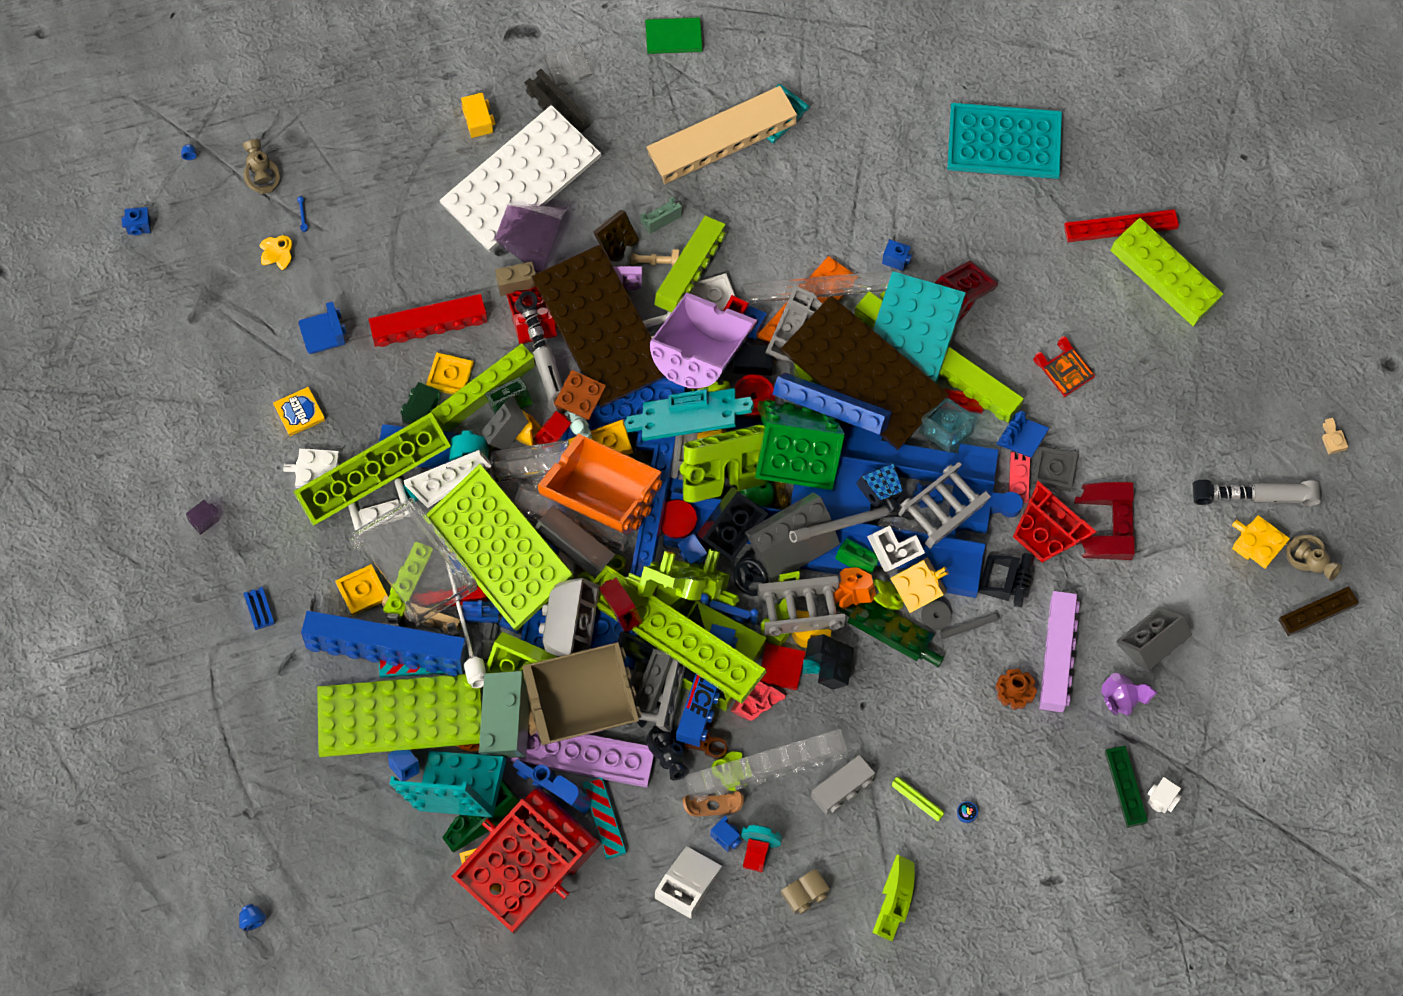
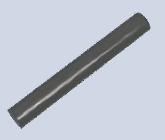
M996 613L941 631L940 636L942 639L963 633L997 621L998 616Z

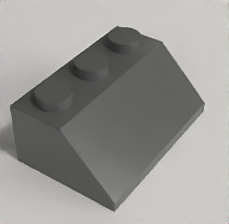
M1158 607L1116 642L1136 665L1150 670L1164 657L1170 655L1179 645L1185 643L1192 636V633L1184 616Z

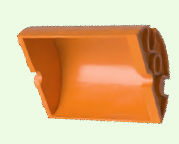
M578 433L561 455L558 464L555 463L538 484V491L542 496L623 534H629L633 530L637 531L642 523V519L650 514L652 508L650 505L656 491L658 492L662 485V480H660L661 471Z

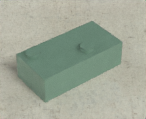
M523 671L484 674L479 743L480 754L503 756L504 758L526 757L530 703Z

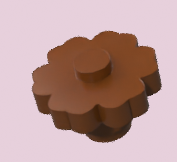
M1020 669L1007 670L1006 675H1000L996 683L997 699L1004 706L1010 705L1013 710L1024 709L1026 703L1033 702L1037 693V689L1034 687L1035 679L1028 672L1022 674Z

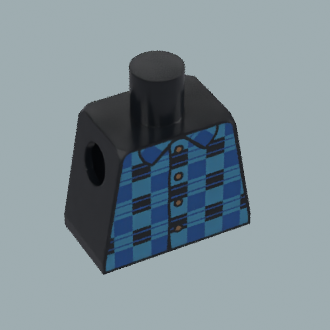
M893 463L860 477L856 484L874 508L886 505L889 513L900 509L896 500L902 495L903 488Z

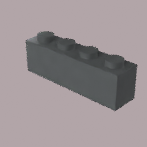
M553 505L535 526V529L544 539L594 578L600 574L606 565L610 564L615 556L607 546L602 545L592 534L587 533L578 523L570 520L561 510L556 509Z

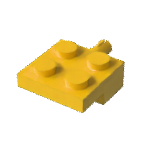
M1259 515L1247 526L1238 519L1232 524L1233 527L1241 532L1232 549L1247 560L1251 558L1265 569L1290 540L1289 537Z
M927 557L890 579L911 613L947 592L940 578L948 575L949 572L946 567L935 571Z

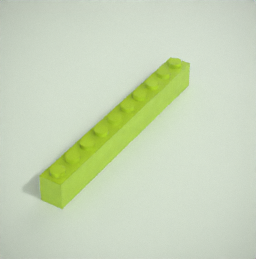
M868 292L855 307L854 315L873 330L882 300ZM948 348L939 377L947 380L952 387L963 391L966 397L977 400L980 406L993 412L999 420L1009 423L1022 407L1024 398L952 348Z

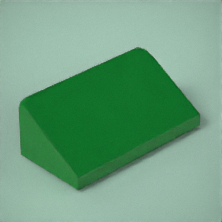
M848 538L845 539L835 557L841 563L851 568L858 567L869 574L873 573L879 562L874 552Z

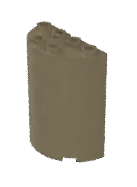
M618 642L522 666L529 703L542 746L638 722L639 718H642L639 706L635 707L634 704L636 698L634 686H629L631 674L629 667L624 666L623 660L626 659L623 647H619Z

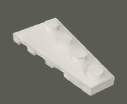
M478 450L404 480V485L429 508L444 498L479 464L483 465L487 470L491 467V463Z

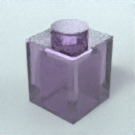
M203 500L188 511L186 517L188 522L201 535L219 521L217 516L219 512L212 503L208 504Z

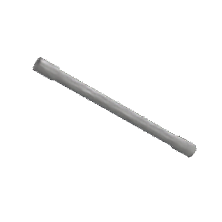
M904 501L898 502L900 509L893 513H889L885 506L816 526L797 529L789 533V538L791 542L796 543L807 540L810 537L897 514L902 509L901 504Z

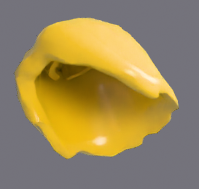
M522 411L528 423L515 439L522 444L537 448L539 444L532 438L541 426L530 414Z

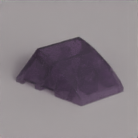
M507 205L494 241L523 261V263L533 262L535 272L539 273L545 269L567 207Z

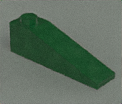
M502 778L493 817L457 816L443 835V840L453 853L489 832L482 826V823L485 822L490 827L485 821L487 818L495 826L499 825L521 799Z

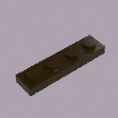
M1348 586L1281 616L1279 622L1289 637L1357 606L1359 602Z

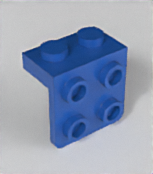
M333 301L326 303L327 313L299 321V327L308 354L345 345L344 335H347L344 324L340 325L341 313L339 307L335 308Z

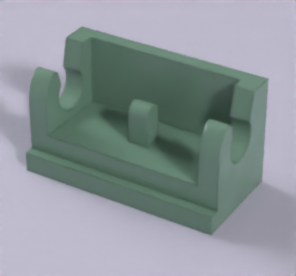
M674 197L669 199V203L646 215L645 212L641 214L640 222L649 234L681 217L682 206L679 203L675 204Z

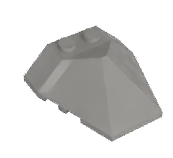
M798 286L794 287L765 353L782 361L793 362L780 349L822 305L817 296Z

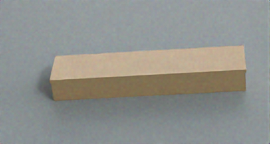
M778 86L655 142L646 148L649 157L663 179V183L667 184L796 125L797 114L781 86Z

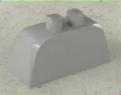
M580 578L563 581L553 587L549 594L548 604H544L542 608V613L546 616L545 623H541L539 627V633L543 634L545 651L560 657L590 649L600 585Z

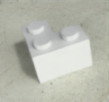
M890 526L867 536L884 572L892 570L925 553L916 535L898 543Z

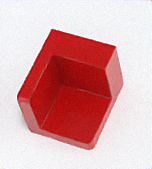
M748 839L743 868L763 872L769 843Z

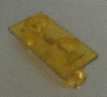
M768 480V483L773 484L775 493L774 502L770 508L784 510L790 505L789 498L784 492L786 484Z

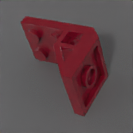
M971 260L942 275L935 282L938 285L966 292L957 324L970 311L978 298L995 290L998 285L994 279Z

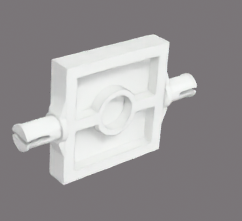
M299 449L296 464L284 463L283 471L295 472V487L300 488L339 465V452Z

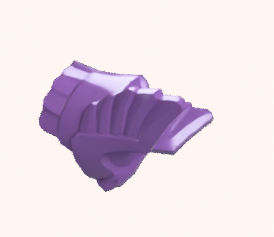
M1119 673L1111 674L1103 683L1101 689L1105 703L1114 715L1120 712L1128 716L1132 713L1133 708L1138 702L1148 704L1157 694V691L1153 690V687L1148 686V684L1135 685L1127 676Z

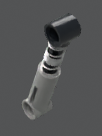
M524 291L517 298L515 308L526 319L525 324H528V334L534 343L533 348L535 350L533 355L548 398V408L552 413L555 411L562 413L556 409L554 402L563 387V382L552 348L546 345V338L543 336L544 330L537 318L536 305L538 299L533 292ZM522 299H527L530 302V306L524 305Z
M1205 479L1196 480L1192 483L1193 499L1197 505H1208L1218 498L1220 500L1221 498H1228V500L1251 499L1253 503H1301L1304 506H1315L1321 503L1319 483L1312 480L1304 481L1300 484L1253 483L1252 486L1249 485L1248 487L1243 485H1230L1229 487L1223 485V487H1219L1218 485H1213L1210 480Z

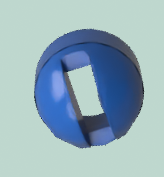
M186 144L182 147L181 157L183 159L193 160L196 158V149L193 145Z

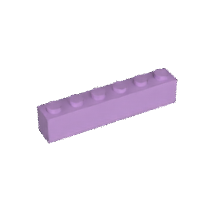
M1053 591L1051 596L1039 709L1063 712L1065 706H1069L1070 694H1067V688L1071 687L1072 675H1069V669H1073L1074 664L1071 650H1075L1076 638H1073V632L1077 631L1078 620H1074L1075 613L1078 614L1080 602L1076 601L1077 594Z

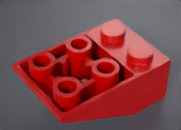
M536 287L506 294L519 344L533 341L528 334L529 328L528 324H525L526 319L515 308L517 298L524 291H531L537 296V318L544 330V338L557 336L555 322ZM522 299L524 305L530 306V302L527 299Z

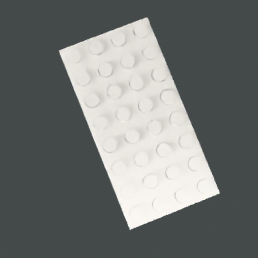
M551 105L441 198L440 203L491 252L601 157V153Z

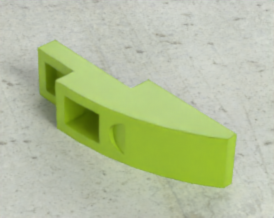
M897 854L882 892L886 897L872 932L888 941H893L899 923H905L912 899L915 879L914 862Z

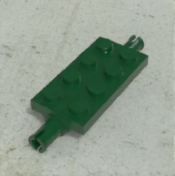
M876 601L860 603L855 607L850 605L846 609L841 608L839 603L836 604V610L849 617L847 623L915 661L924 659L937 668L943 662L944 656L929 649V644L932 642L934 634L892 610L883 607Z

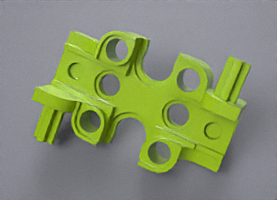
M709 549L705 565L701 563L689 564L675 560L676 554L674 552L664 551L661 565L657 561L651 562L650 566H644L641 577L629 573V576L625 578L626 584L638 588L637 595L640 597H649L654 593L658 585H664L665 588L676 589L675 595L688 600H700L703 592L708 595L711 602L714 600L731 606H736V603L739 602L738 595L726 591L730 575L716 570L720 552L714 549Z

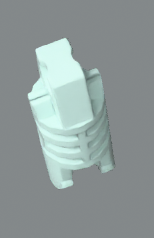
M566 410L564 414L568 421L571 422L569 426L572 432L591 439L592 434L586 419Z

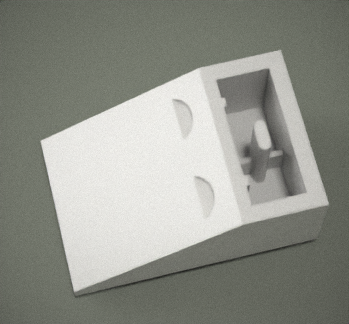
M686 846L657 887L655 899L691 919L722 866Z

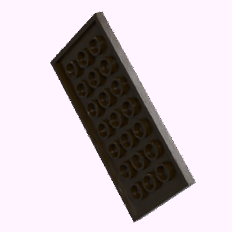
M601 244L531 276L582 375L606 386L598 402L600 408L666 378L653 361L650 351L652 338Z
M832 295L780 349L784 355L821 386L892 412L887 430L881 433L880 436L896 450H899L948 396L946 391Z

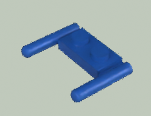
M706 593L701 595V603L712 608L726 617L732 618V620L740 624L744 622L749 623V621L753 625L759 624L757 609H752L750 612L714 600L710 603Z

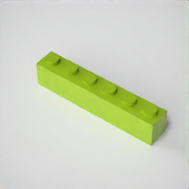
M706 215L704 216L656 292L655 306L672 313L684 295L692 293L695 281L698 282L700 280L703 268L706 269L708 267L711 255L714 256L716 254L719 242L723 243L726 237L724 223Z
M521 343L433 409L431 413L441 430L449 432L534 368V356Z

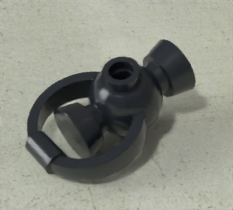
M653 726L646 739L650 752L660 760L662 768L669 769L671 780L676 781L686 777L689 774V770L682 763L684 760L683 751L685 743L676 740L677 731L673 728L671 732H666L657 726ZM653 733L660 734L653 741Z

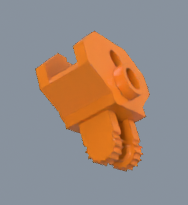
M858 567L844 568L840 572L841 582H839V588L833 593L835 604L839 603L841 608L846 609L851 604L857 605L858 603L874 601L873 598L876 595L871 574Z

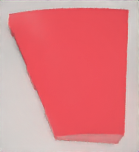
M759 681L745 701L741 704L736 700L730 711L752 721L762 712L772 708L771 706L785 699L786 695L772 686L768 687Z

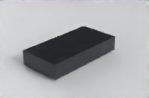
M625 631L619 633V647L624 648L625 655L648 665L653 649H656V647Z

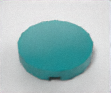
M750 825L748 828L743 827L741 837L747 842L748 839L769 843L768 848L779 847L782 842V835L779 832H776V834L771 833L772 829L768 827Z

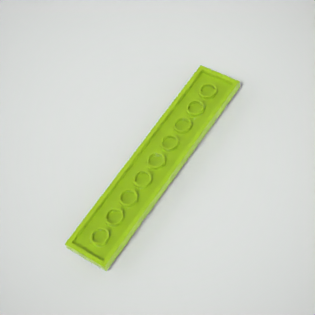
M606 565L593 581V583L602 586L605 581L617 578L636 606L643 622L631 631L670 655L673 659L741 704L766 674L765 668L655 596H638V588L626 584V577ZM599 590L596 608L617 621Z

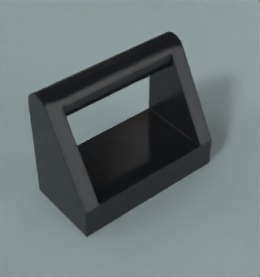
M987 556L978 592L1009 601L1020 558L1013 556ZM994 563L1009 567L1004 588L988 587Z

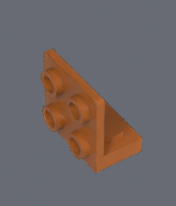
M571 370L554 405L562 413H565L567 410L589 420L606 386Z

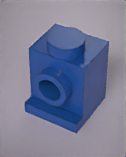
M726 816L711 829L710 836L727 852L732 848L734 850L737 849L743 842L740 839L739 830L733 824H728Z

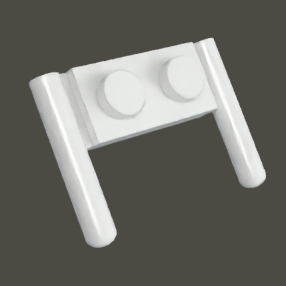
M397 478L394 481L400 500L389 501L361 509L360 511L357 510L355 502L348 506L356 532L413 516L401 478Z

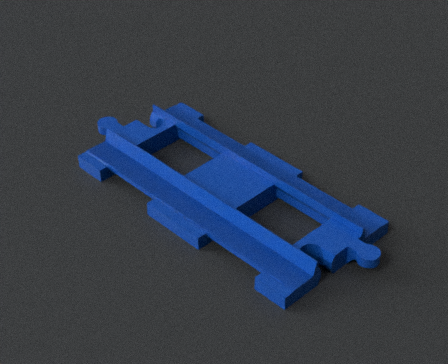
M736 417L735 427L724 429L730 432L755 425H763V422ZM840 424L845 434L846 442L840 453L833 489L828 490L794 484L790 505L811 493H815L821 497L831 521L870 511L871 503L856 484L862 475L893 463L899 477L934 482L944 474L943 471L949 465L955 466L960 462L962 465L956 473L975 494L981 495L986 491L991 498L982 508L931 549L925 544L929 538L927 534L891 528L898 543L916 535L925 552L895 569L906 570L928 557L935 571L943 567L947 568L949 574L940 578L947 590L946 593L976 598L985 544L959 540L956 533L961 530L986 534L989 515L1001 513L1006 517H1015L1021 512L1023 506L1021 496L1015 492L1004 494L993 492L999 450L960 444L958 453L903 445L899 450H896L888 442L881 441L882 437L879 434L857 426ZM678 476L676 479L670 477L667 496L671 498V501H684L683 480H679ZM951 478L942 483L953 485L952 495L961 505L967 507L970 504V499ZM710 498L698 502H687L694 508L697 516V524L693 532L696 531L698 533L721 502L720 499ZM950 504L948 517L951 516L953 518L957 514ZM762 507L766 512H768V515L765 517L763 521L772 517L773 515L777 514L782 510ZM868 522L835 530L840 545L805 564L800 569L840 575L844 568H851L835 559L845 539L848 538L874 552L867 536L885 527L870 525ZM664 535V546L679 548L677 544L684 538L672 539Z

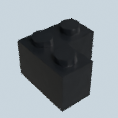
M824 634L808 639L805 658L821 664L818 683L833 690L849 685L854 648Z

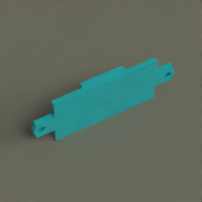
M735 388L708 392L707 389L672 394L669 395L668 399L644 402L643 414L627 416L624 425L627 432L642 430L643 441L735 427L736 415L752 413L754 403L751 397L736 399Z

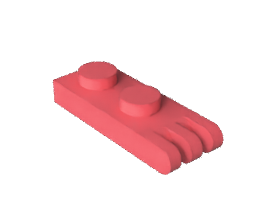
M1010 452L1009 492L1017 493L1021 496L1023 503H1028L1030 457L1025 456V460H1022V454L1018 453V459H1015V452Z

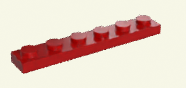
M1175 209L1066 222L1064 223L1067 243L1121 236L1139 218L1147 223L1155 232L1176 230L1179 224Z

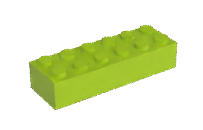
M1141 218L1118 237L1111 247L1110 251L1193 327L1219 303L1223 296V293Z

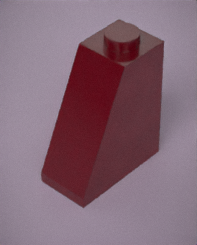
M617 578L607 580L599 587L604 600L623 631L628 632L643 623L636 606Z

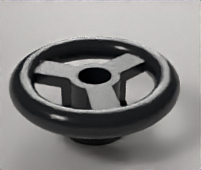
M742 559L733 569V579L737 588L748 596H758V589H748L751 583H768V575L765 568L754 559ZM740 568L745 573V582L743 584L739 579Z

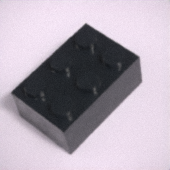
M732 486L698 531L697 535L733 561L749 540L745 532L761 523L768 515V512Z

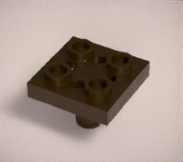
M624 210L618 211L593 231L598 243L601 244L608 259L611 261L621 256L625 252L626 246L632 247L639 241Z

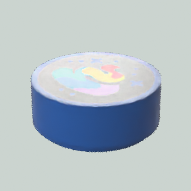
M966 801L958 806L957 817L961 822L971 823L976 819L978 810L975 804Z

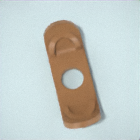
M739 791L727 795L703 797L686 795L683 797L685 811L689 815L696 817L732 814L738 812L744 802L743 794ZM710 801H716L719 804V808L710 810L707 804Z

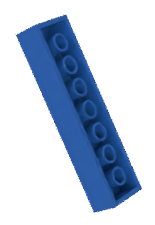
M313 611L306 612L301 630L305 647L312 652L325 651L334 656L342 654L352 659L365 658L375 663L383 660L392 666H397L398 663L405 664L410 669L421 667L426 668V671L431 673L443 671L449 676L463 674L464 663L468 656L466 641L462 637Z

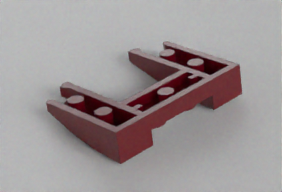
M1133 482L1083 484L1081 489L1084 492L1081 497L1076 496L1074 504L1112 506V536H1091L1077 543L1076 545L1082 544L1086 551L1082 554V557L1133 560L1135 554L1132 508L1134 500Z

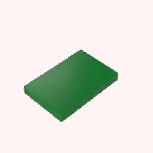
M700 17L645 20L647 54L702 52Z

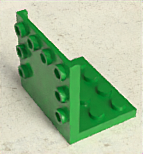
M768 399L759 401L757 408L764 425V433L755 478L832 490L844 439V433L838 419L804 406L796 407L788 402L777 404L775 401Z

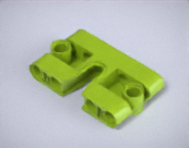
M755 425L685 442L684 462L679 469L683 476V500L686 502H698L721 496L726 464L730 485H735L738 491L766 485L768 480L755 478L764 425Z

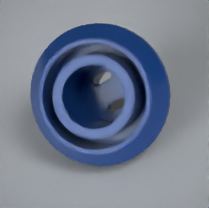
M253 904L246 905L239 913V927L244 931L256 929L265 923L267 916L258 906Z

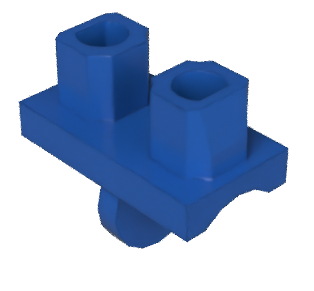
M478 600V602L463 601L465 622L498 623L499 610L492 602H483L482 600Z

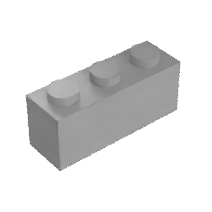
M858 755L813 789L811 798L825 815H828L830 812L835 813L842 807V803L846 800H853L858 795L857 792L862 788L867 789L874 783L875 772Z

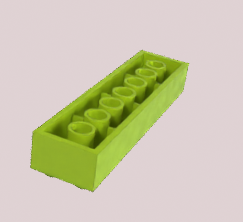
M429 413L298 488L293 493L310 523L314 526L446 450L451 445L433 414Z

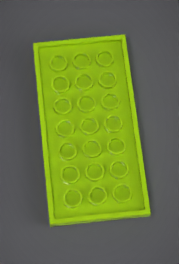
M481 464L475 467L423 517L516 631L549 601V594L557 583L571 580L575 577L572 571Z
M466 674L317 686L319 757L480 743L481 692L480 688L471 687V684L467 681Z

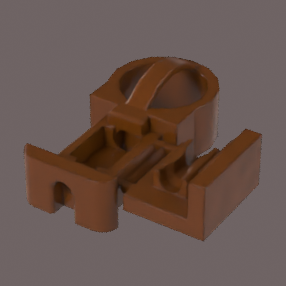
M713 721L707 723L708 735L706 741L701 742L700 747L685 744L687 752L689 748L703 751L706 756L714 759L724 758L728 752V747L722 738L711 737V734H709L710 727L713 728L715 726ZM715 742H721L725 745V749L716 748L711 745ZM710 750L721 754L715 755L712 752H710Z

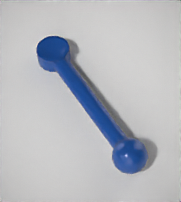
M299 196L297 201L300 204L302 221L300 229L302 232H306L308 226L305 223L303 206L305 199L303 196Z

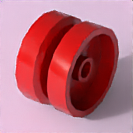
M751 374L744 376L737 381L734 387L736 399L751 397L754 408L752 413L736 415V417L762 421L757 408L758 403L766 399L775 401V395H772L773 385L768 379L760 375Z

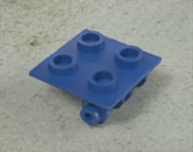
M1019 411L1011 419L997 445L1032 458L1049 428L1027 420L1025 417L1026 413Z

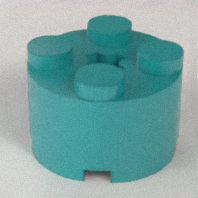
M466 430L462 431L461 435L451 437L449 462L478 450L489 460V444L484 436L475 435L472 431Z

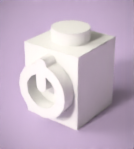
M1163 777L1158 786L1154 784L1150 789L1148 803L1157 812H1163L1164 814L1167 810L1172 812L1182 797L1178 794L1181 788Z

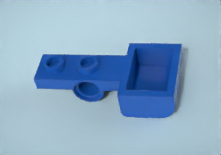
M518 759L512 765L518 769L516 774L525 780L528 777L534 780L532 784L537 788L540 787L542 790L546 788L584 815L591 806L590 796L563 776L559 775L556 777L555 772L546 765H538L533 770ZM547 772V777L541 780L542 775Z

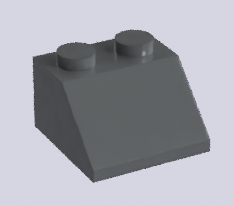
M511 396L501 406L481 431L487 443L491 446L506 450L528 423L514 397Z

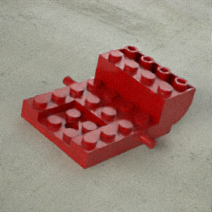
M538 787L527 795L524 800L521 799L499 825L495 826L488 818L485 821L490 827L485 822L482 823V826L491 833L451 877L515 934L550 894L556 892L563 900L567 898L562 892L567 896L570 893L561 886L563 880L570 872L574 875L601 843ZM500 884L502 886L501 893L493 895L491 893L492 885Z

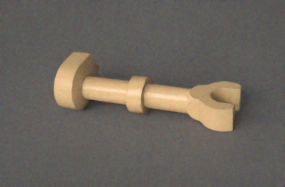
M673 249L671 256H657L656 254L645 256L632 252L630 264L651 263V265H656V263L671 264L673 267L680 256V250Z

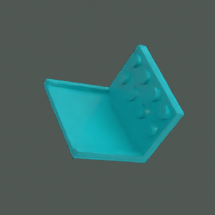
M429 751L422 783L399 781L396 777L391 776L389 784L398 794L404 797L405 801H408L418 811L493 817L506 759L503 756Z

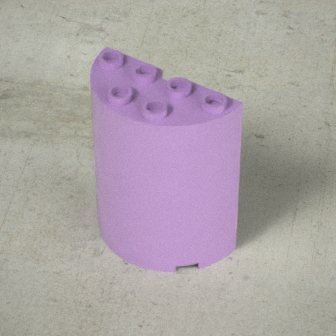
M686 293L651 339L650 351L653 361L667 379L687 388L707 387L720 377L753 330L757 320L728 308L725 311H720L715 303Z

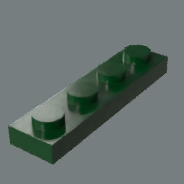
M1126 746L1106 749L1105 755L1126 827L1147 824L1148 820Z

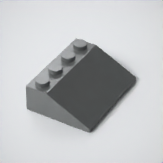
M815 493L809 494L745 532L771 583L778 581L780 574L791 573L840 545L835 531L810 537L807 540L796 543L791 542L789 538L791 531L831 521L821 497Z

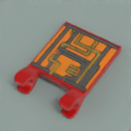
M1062 336L1057 342L1058 347L1064 351L1062 354L1047 362L1044 354L1038 352L1035 354L1033 361L1042 368L1065 398L1095 378V375L1072 348L1067 337Z

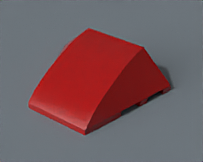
M1037 481L1036 488L1029 499L1027 508L1020 519L1013 538L1041 563H1044L1097 533V531L1083 519H1080L1056 498L1051 491Z

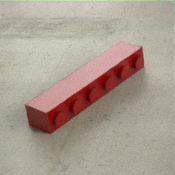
M481 294L368 318L375 347H385L395 342L403 343L413 338H425L427 335L443 334L450 330H461L472 325L480 326L487 322Z

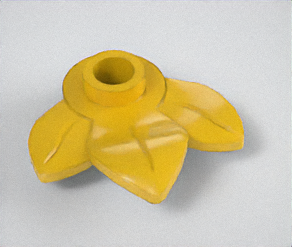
M288 236L269 237L264 239L259 245L264 250L261 256L262 265H270L276 262L281 270L287 268L292 259L290 251L293 246L292 240ZM281 242H285L283 247H280Z

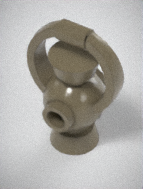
M260 139L246 141L242 144L246 152H249L243 172L244 181L255 192L260 194L271 193L279 183V170L269 160L268 156L259 150L261 148ZM269 167L274 174V184L272 186H256L255 184H263L272 180L269 172L265 171ZM249 170L256 173L254 183L249 177Z
M1301 535L1294 537L1286 545L1287 559L1298 570L1312 571L1314 573L1324 572L1328 580L1333 581L1342 569L1341 564L1331 563L1330 556L1325 551L1323 542L1315 536ZM1302 541L1304 542L1296 550L1295 557L1302 560L1306 559V563L1295 561L1290 554ZM1307 541L1313 542L1320 549L1311 550L1312 547Z

